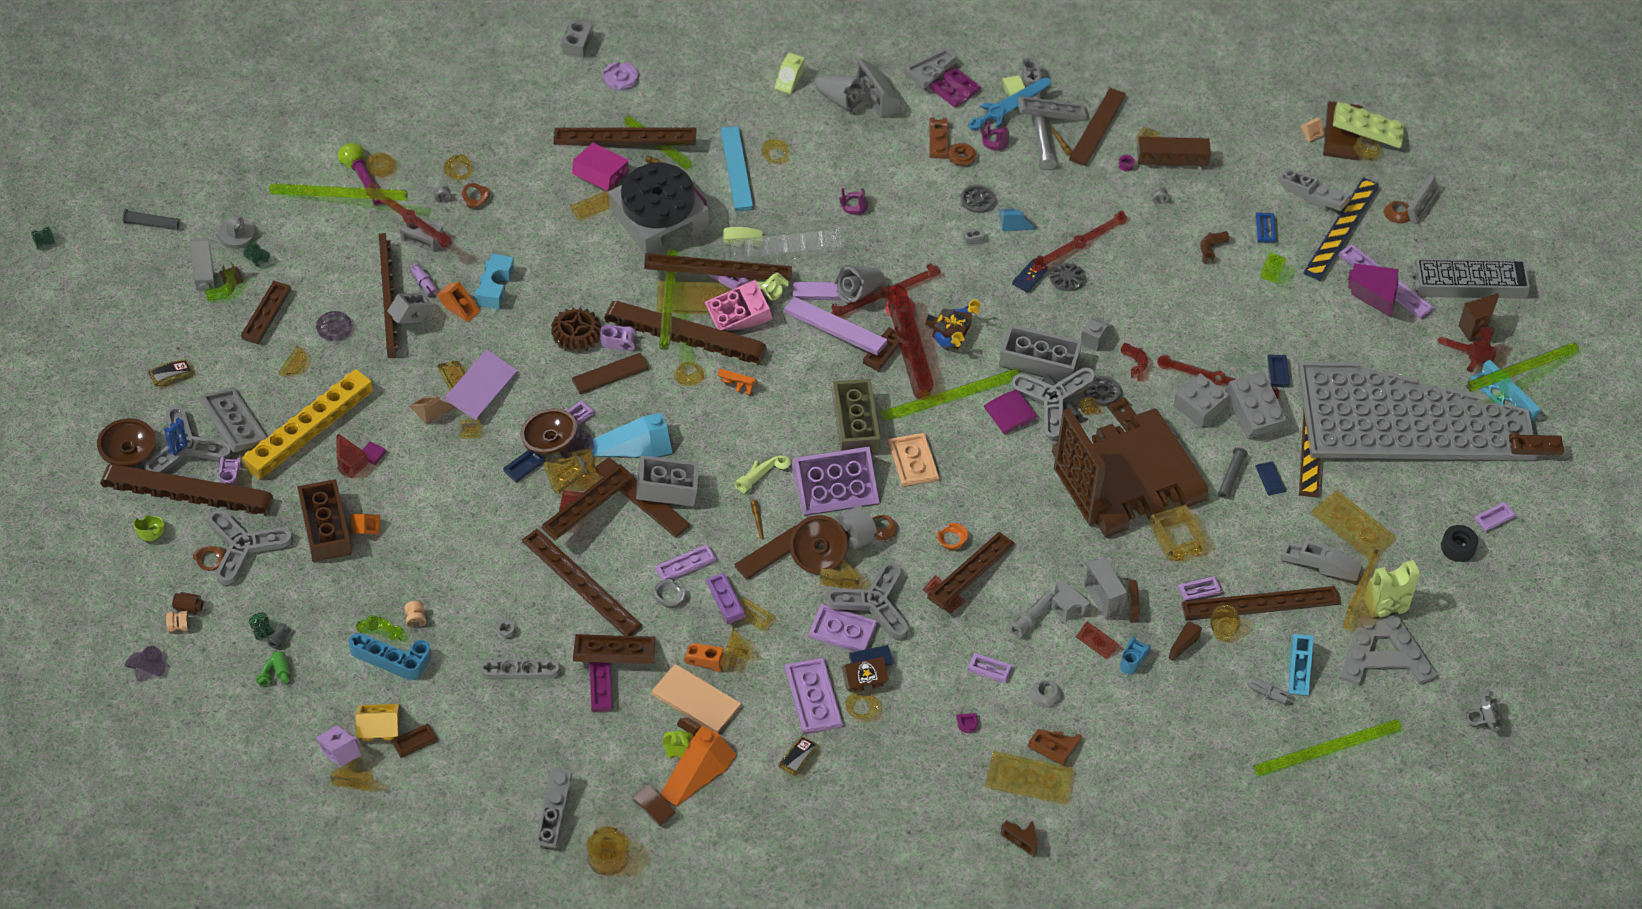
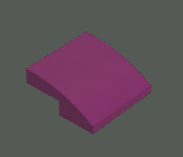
M956 68L945 72L943 79L932 82L930 89L955 108L978 93L981 87Z
M1017 389L1007 392L983 406L1004 435L1019 425L1023 427L1037 418V415Z

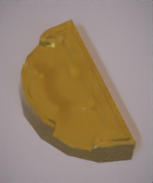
M295 347L279 370V376L289 377V375L299 374L305 369L307 358L305 351L301 347Z

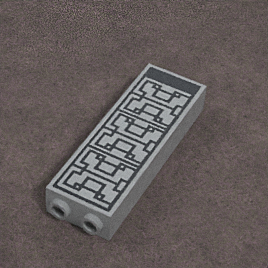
M1416 258L1415 265L1411 267V276L1415 277L1413 290L1417 291V295L1420 297L1484 298L1498 293L1499 298L1527 299L1530 289L1525 260Z

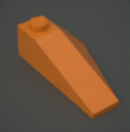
M701 726L689 743V746L661 791L660 796L668 803L678 806L705 784L707 785L712 779L725 772L737 754L720 734Z

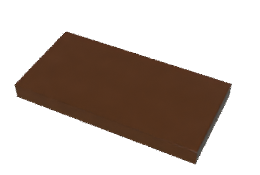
M1328 101L1323 156L1358 161L1361 135L1333 126L1337 102ZM1349 104L1352 107L1363 109L1361 105Z
M575 634L573 661L654 664L656 637Z

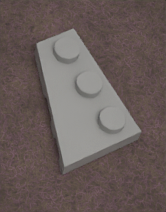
M945 48L904 67V73L925 89L957 62V55L948 48Z

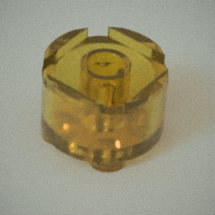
M612 826L596 829L587 839L586 843L587 862L590 868L595 873L601 875H614L623 871L629 860L627 836Z

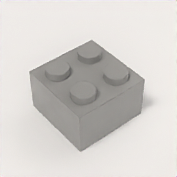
M1200 373L1176 393L1173 407L1202 428L1226 408L1229 394Z

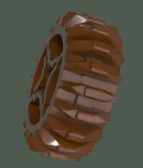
M572 307L571 310L565 309L564 313L559 312L558 316H555L551 324V335L554 343H557L559 347L563 346L565 351L570 348L573 353L574 349H578L580 353L581 348L587 351L588 345L594 348L595 343L599 341L602 326L598 316H595L594 312L589 313L588 308L582 310L581 307L579 309Z

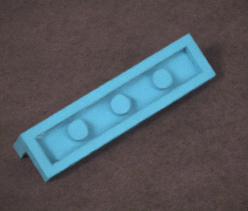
M1491 360L1484 363L1481 372L1470 378L1494 403L1503 405L1504 401H1510L1514 406L1528 409L1531 422L1538 418L1540 408ZM1484 375L1489 380V385L1482 384L1477 379ZM1491 388L1502 392L1501 397L1494 396L1491 393Z

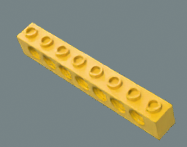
M357 369L346 374L341 381L332 385L323 395H319L314 402L305 406L301 412L291 417L282 427L277 428L273 434L260 441L255 448L247 451L242 457L244 468L261 480L372 393V381Z

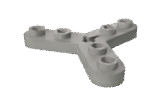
M1082 368L1052 386L1026 374H1018L1012 379V387L1014 390L1017 389L1021 395L1044 404L1045 434L1050 440H1058L1064 402L1092 386L1096 381V377L1091 368ZM1056 394L1058 398H1053V400H1051L1050 396H1054Z
M172 406L166 411L168 427L170 429L172 422L176 424L175 419L178 417L183 420L187 446L174 456L169 453L168 446L164 447L146 462L145 469L166 473L186 456L220 461L221 457L229 459L232 452L226 442L192 436L184 409L180 406Z
M215 510L208 517L210 527L229 545L216 571L217 580L223 585H230L235 582L249 553L284 548L292 542L291 532L287 528H274L246 533L223 510ZM240 542H244V546H240Z
M885 563L869 589H831L828 591L825 602L831 609L870 610L892 638L902 639L907 633V623L887 599L901 573V569L896 563ZM871 598L878 599V602H876L875 600L871 601Z

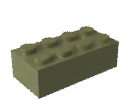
M871 379L833 381L832 397L840 451L870 447V453H879L880 434Z

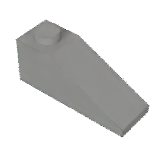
M209 238L190 239L196 291L208 292L215 290V272Z

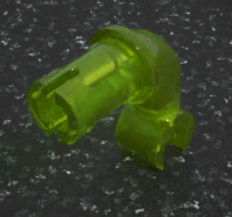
M231 263L232 269L229 272L223 264L222 270L227 281L221 287L205 290L207 301L221 298L226 299L235 290L236 269L234 264Z
M375 615L359 620L358 624H356V629L360 633L381 629L388 632L389 639L395 641L396 637L402 640L405 633L402 627L394 626L385 618Z

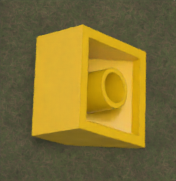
M399 704L358 705L356 711L357 738H362L363 741H371L375 737H382L383 740H393L395 737H398Z

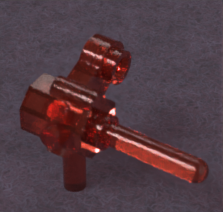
M1482 326L1478 337L1481 338L1480 342L1474 341L1473 344L1469 345L1444 337L1437 339L1439 344L1467 352L1469 355L1468 359L1472 360L1467 367V371L1471 373L1481 363H1485L1488 360L1494 362L1497 354V348L1490 345L1494 333L1493 327Z

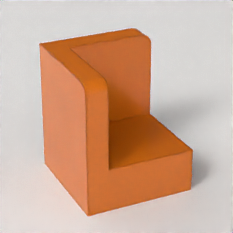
M350 514V533L380 534V515Z

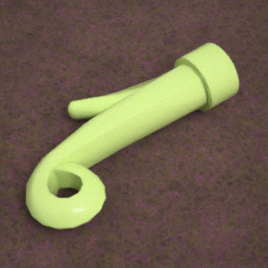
M779 455L763 462L759 466V462L756 460L748 473L735 481V487L744 494L774 466L779 469L789 468L791 459L787 456Z

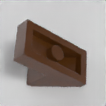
M1006 820L1001 826L1000 835L1032 857H1035L1038 843L1034 821L1023 831L1017 824Z

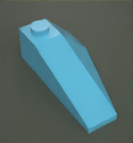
M662 412L641 417L588 441L593 457L620 456L636 458L643 455L659 458L673 454L667 425Z

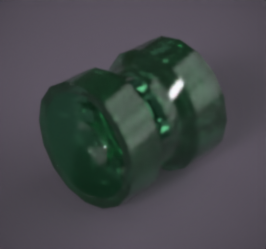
M49 226L44 227L41 231L35 230L31 232L37 249L42 248L45 244L51 245L55 243Z
M256 242L250 243L243 253L244 257L252 260V263L257 267L261 266L258 263L259 261L263 260L266 263L270 257V254L265 249H261V246Z
M266 613L254 614L249 619V625L254 629L255 639L259 641L263 640V638H268L269 635L274 633Z

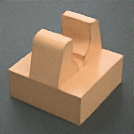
M1315 118L1301 126L1302 133L1310 142L1324 135L1320 118Z

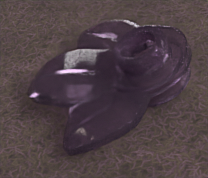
M148 646L143 652L132 654L125 662V667L136 669L135 676L139 682L149 679L153 674L161 676L165 671L161 650L155 646Z

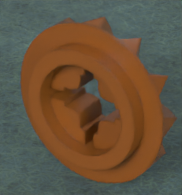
M957 143L949 148L948 157L950 162L955 163V166L961 164L962 167L965 164L970 166L971 162H975L976 151L969 144ZM965 152V156L959 157V154L961 155Z

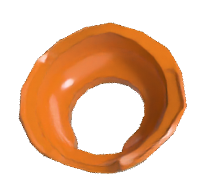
M949 523L945 529L937 532V539L940 545L948 550L959 549L966 543L968 538V531L959 523ZM950 531L957 534L960 540L958 544L949 545L945 542L943 535Z

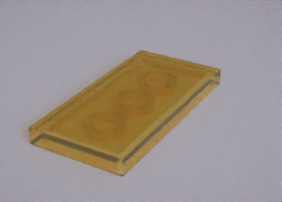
M658 281L657 312L663 314L710 315L705 302L731 291V289L722 283Z
M1338 490L1334 491L1311 511L1312 515L1369 560L1395 539L1393 533Z
M1375 549L1348 607L1343 624V629L1350 631L1363 603L1369 580L1373 578L1374 572L1378 567L1382 551Z
M993 751L985 788L1065 805L1073 768Z

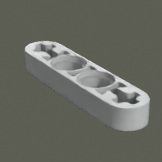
M552 659L486 660L481 664L480 672L485 679H552L559 674V664ZM498 666H501V673H498ZM531 666L535 668V671L527 673L524 669ZM548 666H552V672H548ZM488 667H492L491 672H487ZM506 667H513L515 671L513 673H506L504 669Z

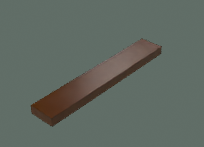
M1111 87L1109 88L1071 153L1069 161L1082 166L1087 165L1125 99L1126 93Z
M608 457L595 467V471L604 477L616 468L618 464ZM633 478L630 483L620 490L623 495L675 538L690 527V523L666 503L636 499L637 479Z
M619 464L546 521L541 529L556 541L630 483L634 476Z
M998 532L928 594L927 599L941 609H944L1014 545V542Z

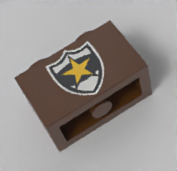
M884 657L845 664L841 667L846 689L852 690L853 693L864 691V687L871 685L872 689L884 687V683L889 680Z

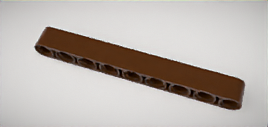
M612 301L604 316V320L607 323L612 322L620 327H632L638 332L651 333L650 335L665 337L677 343L683 342L691 347L704 348L703 350L709 352H718L730 358L736 357L741 361L757 363L756 365L761 363L767 346L759 340L620 301Z
M114 464L106 466L100 481L101 486L104 488L112 487L114 490L119 491L129 490L136 494L144 495L146 493L159 498L169 497L171 500L189 501L188 503L199 505L203 503L211 507H226L228 510H243L245 513L256 515L260 513L264 514V516L268 515L274 498L271 493L264 490Z

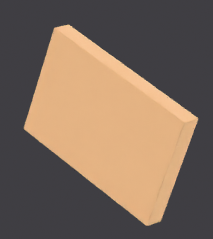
M925 433L888 439V445L902 487L939 480Z

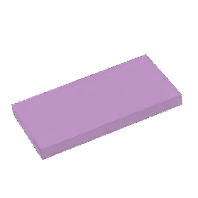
M486 349L446 395L444 400L474 420H477L514 377L517 369Z
M824 658L786 664L785 671L803 734L843 727Z

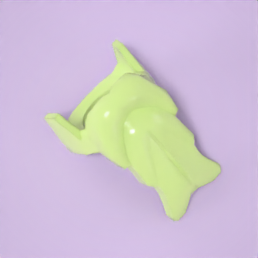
M779 273L773 274L768 280L748 279L750 282L756 280L765 300L771 302L776 301L782 295L783 289L781 285H789V282Z

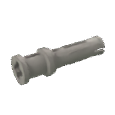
M1046 591L1027 612L1020 613L1018 619L1008 625L1009 632L1017 638H1022L1024 632L1028 628L1033 627L1034 620L1052 603L1051 597L1054 596V593Z

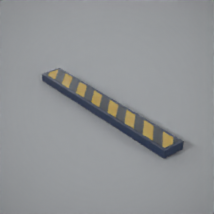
M1364 177L1361 179L1351 195L1350 201L1343 208L1304 270V275L1321 281L1377 191L1378 183Z

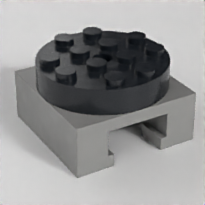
M672 162L648 163L640 166L628 174L621 186L608 191L610 210L644 254H654L665 249V243L662 241L661 236L682 226L690 236L709 228L708 208L695 193L694 185L689 175L681 168L674 166Z

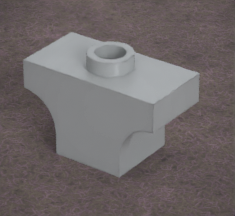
M1060 579L1055 585L1054 594L1056 596L1052 598L1051 609L1065 620L1071 615H1081L1084 617L1089 613L1090 602L1078 590L1073 589Z

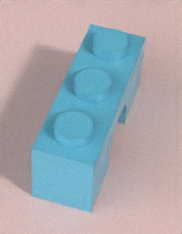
M492 253L490 260L486 261L485 274H482L480 278V288H477L475 291V299H477L478 306L500 309L504 298V285L495 282L510 281L514 270L513 257Z

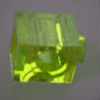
M1269 252L1262 267L1260 278L1277 284L1284 271L1287 258Z

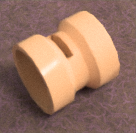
M411 601L404 606L405 614L407 615L406 623L409 628H414V622H419L420 627L426 624V616L423 614L425 612L424 604L422 602Z
M181 611L176 614L174 612L166 613L167 632H174L178 629L188 631V611Z

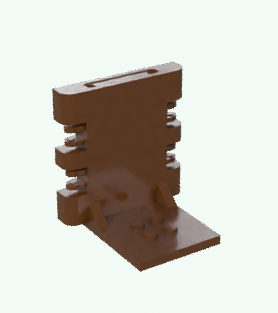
M1067 408L1062 411L1058 443L1052 446V454L1055 457L1054 470L1088 525L1096 523L1105 538L1129 528V519L1135 518L1133 509L1140 516L1146 514L1148 519L1152 521L1163 516L1164 507L1169 506L1167 497H1170L1173 503L1180 501L1184 508L1207 500L1208 488L1205 481L1156 408L1132 416L1130 422L1125 424L1127 432H1124L1121 426L1114 427L1112 424L1098 428L1096 434L1092 435L1093 444L1071 409Z

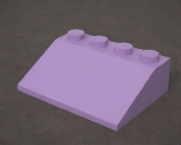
M870 447L798 457L791 461L803 515L853 508L857 505L879 504Z

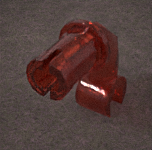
M1125 342L1121 347V353L1132 357L1136 362L1138 361V366L1131 368V378L1134 374H1138L1137 381H1141L1143 379V372L1149 362L1147 354L1143 351V348H1136Z

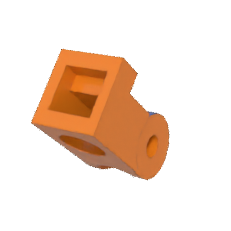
M692 643L688 646L684 661L686 664L710 668L712 671L720 673L725 660L723 647Z

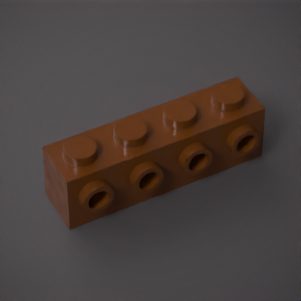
M1138 137V164L1209 166L1211 157L1210 138Z

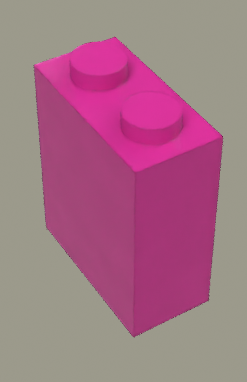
M592 143L573 159L572 174L609 191L623 177L625 178L628 175L629 160Z

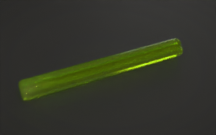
M631 115L624 119V124L628 127H645ZM655 146L684 169L692 165L691 160L674 147Z

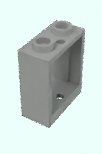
M1105 557L1091 560L1087 563L1084 586L1105 620L1123 614L1127 591Z

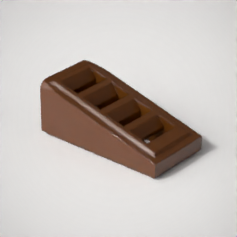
M1188 621L1173 644L1169 659L1175 660L1195 643L1201 635L1202 627Z

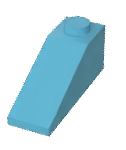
M1291 635L1289 694L1309 695L1314 636Z

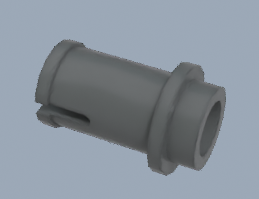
M280 623L273 635H269L268 645L274 649L281 647L282 641L291 631L289 626L284 630L287 625Z

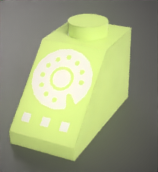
M788 52L781 64L774 89L791 94L804 72L805 57Z

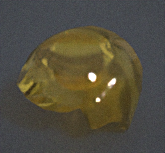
M1218 606L1212 612L1210 626L1216 639L1226 643L1235 636L1240 628V617L1238 611L1233 606Z

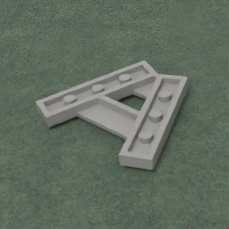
M1397 614L1380 621L1360 615L1339 678L1340 680L1359 686L1364 668H1408L1419 685L1437 677L1436 672ZM1375 637H1388L1396 651H1370Z

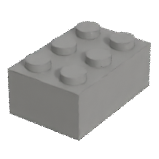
M1264 371L1229 382L1225 392L1229 394L1228 399L1248 439L1282 429L1287 419Z
M641 455L637 471L636 499L694 506L698 487V463Z

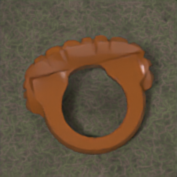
M469 183L464 186L462 197L467 202V207L477 208L488 200L490 190L485 186ZM469 187L478 189L481 199L470 198L467 195V189Z
M218 546L203 547L194 552L193 559L197 561L201 569L207 571L215 570L219 567L226 550ZM214 552L218 557L217 564L212 567L204 566L202 559L205 553Z

